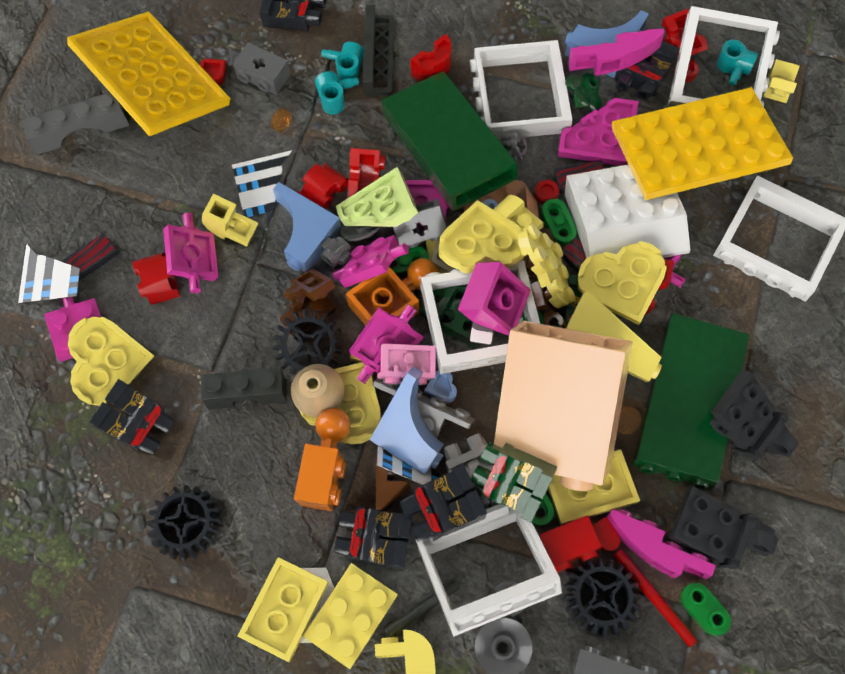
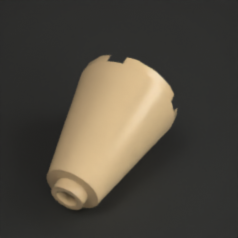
M314 364L307 366L295 376L292 382L291 396L295 406L302 413L311 417H318L325 409L338 408L344 398L345 389L341 376L333 368L326 365ZM318 383L315 389H311L314 384Z

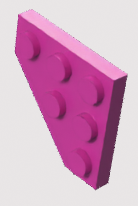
M614 98L607 102V105L600 110H594L583 117L576 125L562 130L558 157L591 162L601 160L604 164L618 166L628 165L612 130V121L636 116L638 101Z

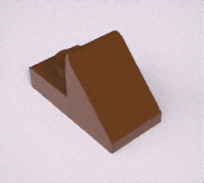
M376 455V510L386 511L410 485L409 481H388V479H393V472L378 466V455Z

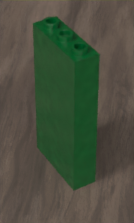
M444 71L381 100L385 119L452 211L517 180L516 161Z
M671 314L666 323L659 356H661L659 364L662 367L656 379L652 381L632 463L633 466L639 467L638 470L643 473L654 474L656 472L663 474L666 479L674 482H681L682 480L690 482L692 486L702 490L712 489L719 482L728 438L719 434L711 426L710 421L714 417L711 411L742 371L750 334L682 315Z

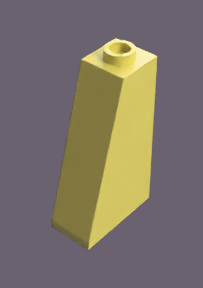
M584 291L566 329L633 341L628 374L645 382H650L651 378L656 379L662 367L659 364L661 356L590 292Z

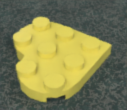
M477 200L440 236L439 257L447 265L459 269L466 274L473 272L476 263L501 262L506 268L510 269L511 266L516 265L525 257L521 252L518 242V234L522 232L520 230L522 228Z
M534 223L520 229L522 232L518 234V242L523 256L528 254L535 265L531 267V270L537 275L541 288L546 286L552 295V298L549 299L550 303L556 308H561L575 301L574 292L567 282L569 273L562 264L561 257L563 252L560 245L550 240L546 233L540 232Z
M642 241L622 247L617 254L609 252L595 254L592 257H587L581 264L577 277L578 289L581 293H584V291L590 292L611 312L639 325L664 279L667 269L665 260L658 248Z
M104 317L84 318L76 323L69 333L68 347L70 354L76 360V364L71 371L70 382L72 390L81 401L89 405L100 406L102 402L106 403L105 397L118 378L129 386L154 358V355L114 322Z
M363 362L334 369L341 376L345 389L343 401L338 409L344 411L350 420L349 433L340 441L344 444H362L370 440L381 420V411L375 387L373 386L372 376H370L366 384H363L356 378L365 367ZM318 383L314 384L311 389H315ZM300 411L308 424L315 426L317 417L308 416Z

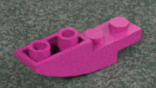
M664 28L616 34L615 43L571 48L568 62L570 71L594 68L596 76L630 67L652 55L660 48L665 33Z
M612 509L607 515V518L619 534L621 541L634 554L660 572L674 579L679 577L682 571H686L704 580L713 575L716 565L709 563L707 557L698 553H692L691 555L681 551L682 547L673 542L666 541L663 543L665 531L658 529L659 525L649 520L641 522L632 518L633 515L623 509Z

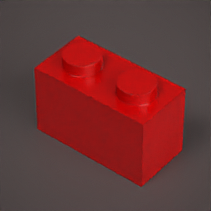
M588 515L538 535L557 573L571 568V562L580 558L582 562L596 558L598 556L597 551L602 548Z

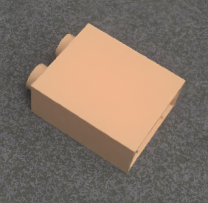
M522 321L510 330L494 445L503 448L505 443H508L513 448L522 450L557 466L555 475L561 476L560 483L566 488L577 491H589L593 489L594 484L603 485L611 469L633 341Z

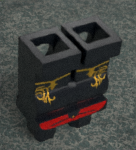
M263 0L259 11L263 27L293 30L301 28V31L308 32L309 26L321 25L322 12L321 10H314V7L325 8L327 0Z
M662 41L660 48L654 54L630 67L619 70L616 88L624 92L628 91L630 86L638 89L636 95L644 101H647L651 95L655 97L658 89L673 67L680 48Z
M119 378L105 397L106 403H101L88 422L91 427L136 452L142 450L151 455L155 454L161 444L159 440L150 436L154 428L156 427L168 434L175 423L165 413L164 407L132 389ZM112 407L124 413L125 415H127V417L119 413L118 411L114 410Z
M463 464L454 468L452 472L412 489V495L400 502L406 518L418 512L421 513L423 521L411 526L417 542L431 537L433 541L438 540L443 536L486 518L487 512L477 491H473L474 485Z
M357 507V511L342 510L339 526L353 529L352 538L337 536L334 551L343 556H348L349 561L404 571L412 516L406 518L404 512L400 514Z

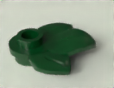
M584 73L581 76L576 74L570 75L565 85L574 91L575 108L588 106L590 112L600 110L601 99L598 94L599 85L597 78L590 73Z

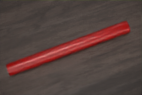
M620 549L613 557L619 564L624 565V570L627 573L631 572L633 574L632 580L639 584L642 592L690 648L698 641L624 551Z

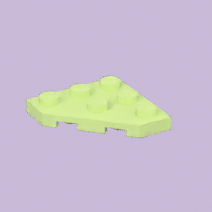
M398 167L336 206L339 219L345 226L397 227L418 214L404 176Z

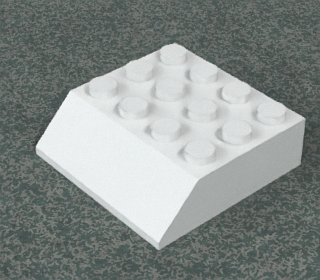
M629 164L566 176L565 198L586 258L592 257L595 254H603V252L617 254L622 247L637 244L641 241L650 243L658 248L663 258L690 253L687 214L678 193L645 200Z

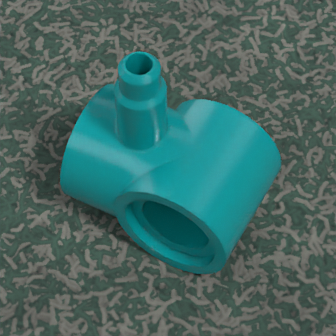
M728 40L724 43L718 56L717 66L725 73H732L729 83L734 86L742 74L749 76L758 53L746 49L741 41Z
M345 42L341 52L330 49L322 50V57L335 60L339 81L357 77L359 80L360 67L364 57V48L360 44Z
M327 71L319 74L315 78V84L323 110L328 114L340 113L345 107L343 89L358 85V78H347L339 81L335 72Z

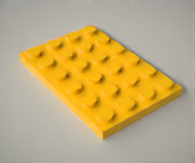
M150 12L67 37L68 46L149 136L230 104V97Z
M752 87L612 121V130L645 200L790 165L793 159Z

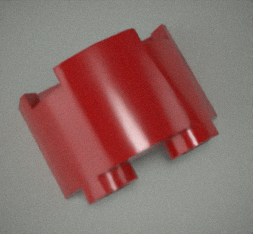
M689 9L663 18L662 26L666 27L667 35L663 38L664 42L680 48ZM695 33L691 56L709 49L704 36Z
M444 34L434 42L433 51H421L410 59L411 77L421 82L442 71L446 75L451 70L452 49L451 40L447 34Z
M350 148L348 198L381 177V170H385L386 155H381L380 150Z
M324 162L323 166L316 164L302 178L305 182L302 190L296 192L320 207L327 209L333 201L331 196L336 192L342 193L347 188L348 178L326 162Z
M165 252L132 262L136 276L139 275L141 282L137 283L140 296L142 298L147 297L150 305L180 297L174 275L167 274Z

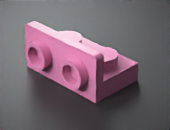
M382 344L381 372L377 373V379H385V384H401V380L404 379L406 373L415 366L423 371L419 385H426L428 380L435 378V346Z

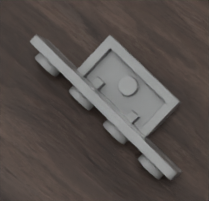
M376 379L373 383L374 387L392 395H395L400 386L399 384H385V379ZM418 389L417 402L421 418L428 430L436 438L439 436L445 419L467 429H470L474 424L475 418L470 417L471 414L461 408H450L446 406L444 400L436 397L430 399L422 395V391Z

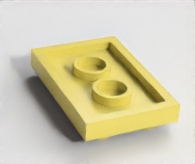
M621 449L614 451L611 469L603 485L594 484L593 489L589 491L572 490L560 483L561 476L554 474L548 486L560 526L586 515L593 517L610 512L612 509L616 510L637 504L640 501Z
M278 557L238 637L290 663L329 582Z
M351 563L303 637L351 670L398 594Z

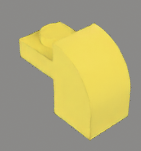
M777 59L774 60L768 74V88L766 92H763V97L787 103L789 95L794 93L797 83H794L800 66Z
M213 194L202 214V223L210 232L224 240L227 237L248 247L258 227V222L236 213L237 204Z
M508 195L493 209L521 228L532 223L536 225L538 230L543 228V222L525 208L524 201L515 195Z
M403 630L404 642H398V637L382 638L381 644H375L376 658L405 656L406 674H436L433 649L427 639L415 631Z

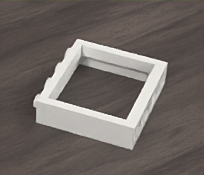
M691 6L686 18L667 106H677L701 100L700 98L682 95L699 20L766 33L754 85V92L764 107V101H761L762 93L766 92L769 84V78L766 75L767 70L771 69L775 55L771 54L772 47L777 44L780 31L776 30L778 22Z
M558 40L474 48V59H470L471 72H475L476 75L473 78V89L479 95V97H476L477 112L481 111V119L498 140L502 139L501 135L518 132V137L561 134L562 130L569 126L571 127L572 114ZM547 61L557 117L491 123L483 67Z
M757 175L713 256L725 261V264H731L741 269L749 276H755L765 281L771 287L779 288L789 293L793 298L797 297L806 302L815 292L845 231V217ZM753 199L831 236L809 281L730 242Z
M524 260L511 266L509 270L531 289ZM454 269L450 273L440 274L439 272H433L425 277H421L420 288L433 346H435L439 374L506 362L508 344L448 355L446 353L432 290L468 284L472 272L466 274L459 269ZM531 290L525 305L527 319L529 322L540 324Z
M498 504L485 509L487 515L484 520L443 536L438 540L433 541L432 537L419 542L416 540L420 555L453 637L562 593L560 578L532 522L521 518V513L506 505ZM517 521L542 575L453 610L430 554Z

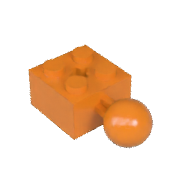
M417 259L410 264L407 270V277L402 281L389 267L386 273L362 281L347 292L348 306L365 326L379 307L387 313L399 317L407 304L417 310L412 316L413 318L419 313V300L412 292L414 290L421 291V277H425L429 273L439 272L438 267L429 259Z
M338 408L325 409L316 419L315 428L317 434L322 439L321 445L305 444L294 495V500L302 507L333 512L334 506H339L342 490L339 489V480L345 477L347 462H344V458L336 448L337 443L343 440L349 433L350 420L347 414Z

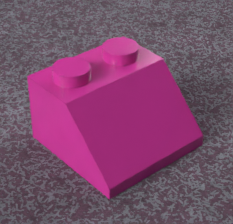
M501 262L476 263L458 310L472 322L510 336V330L516 327L520 321L531 289Z

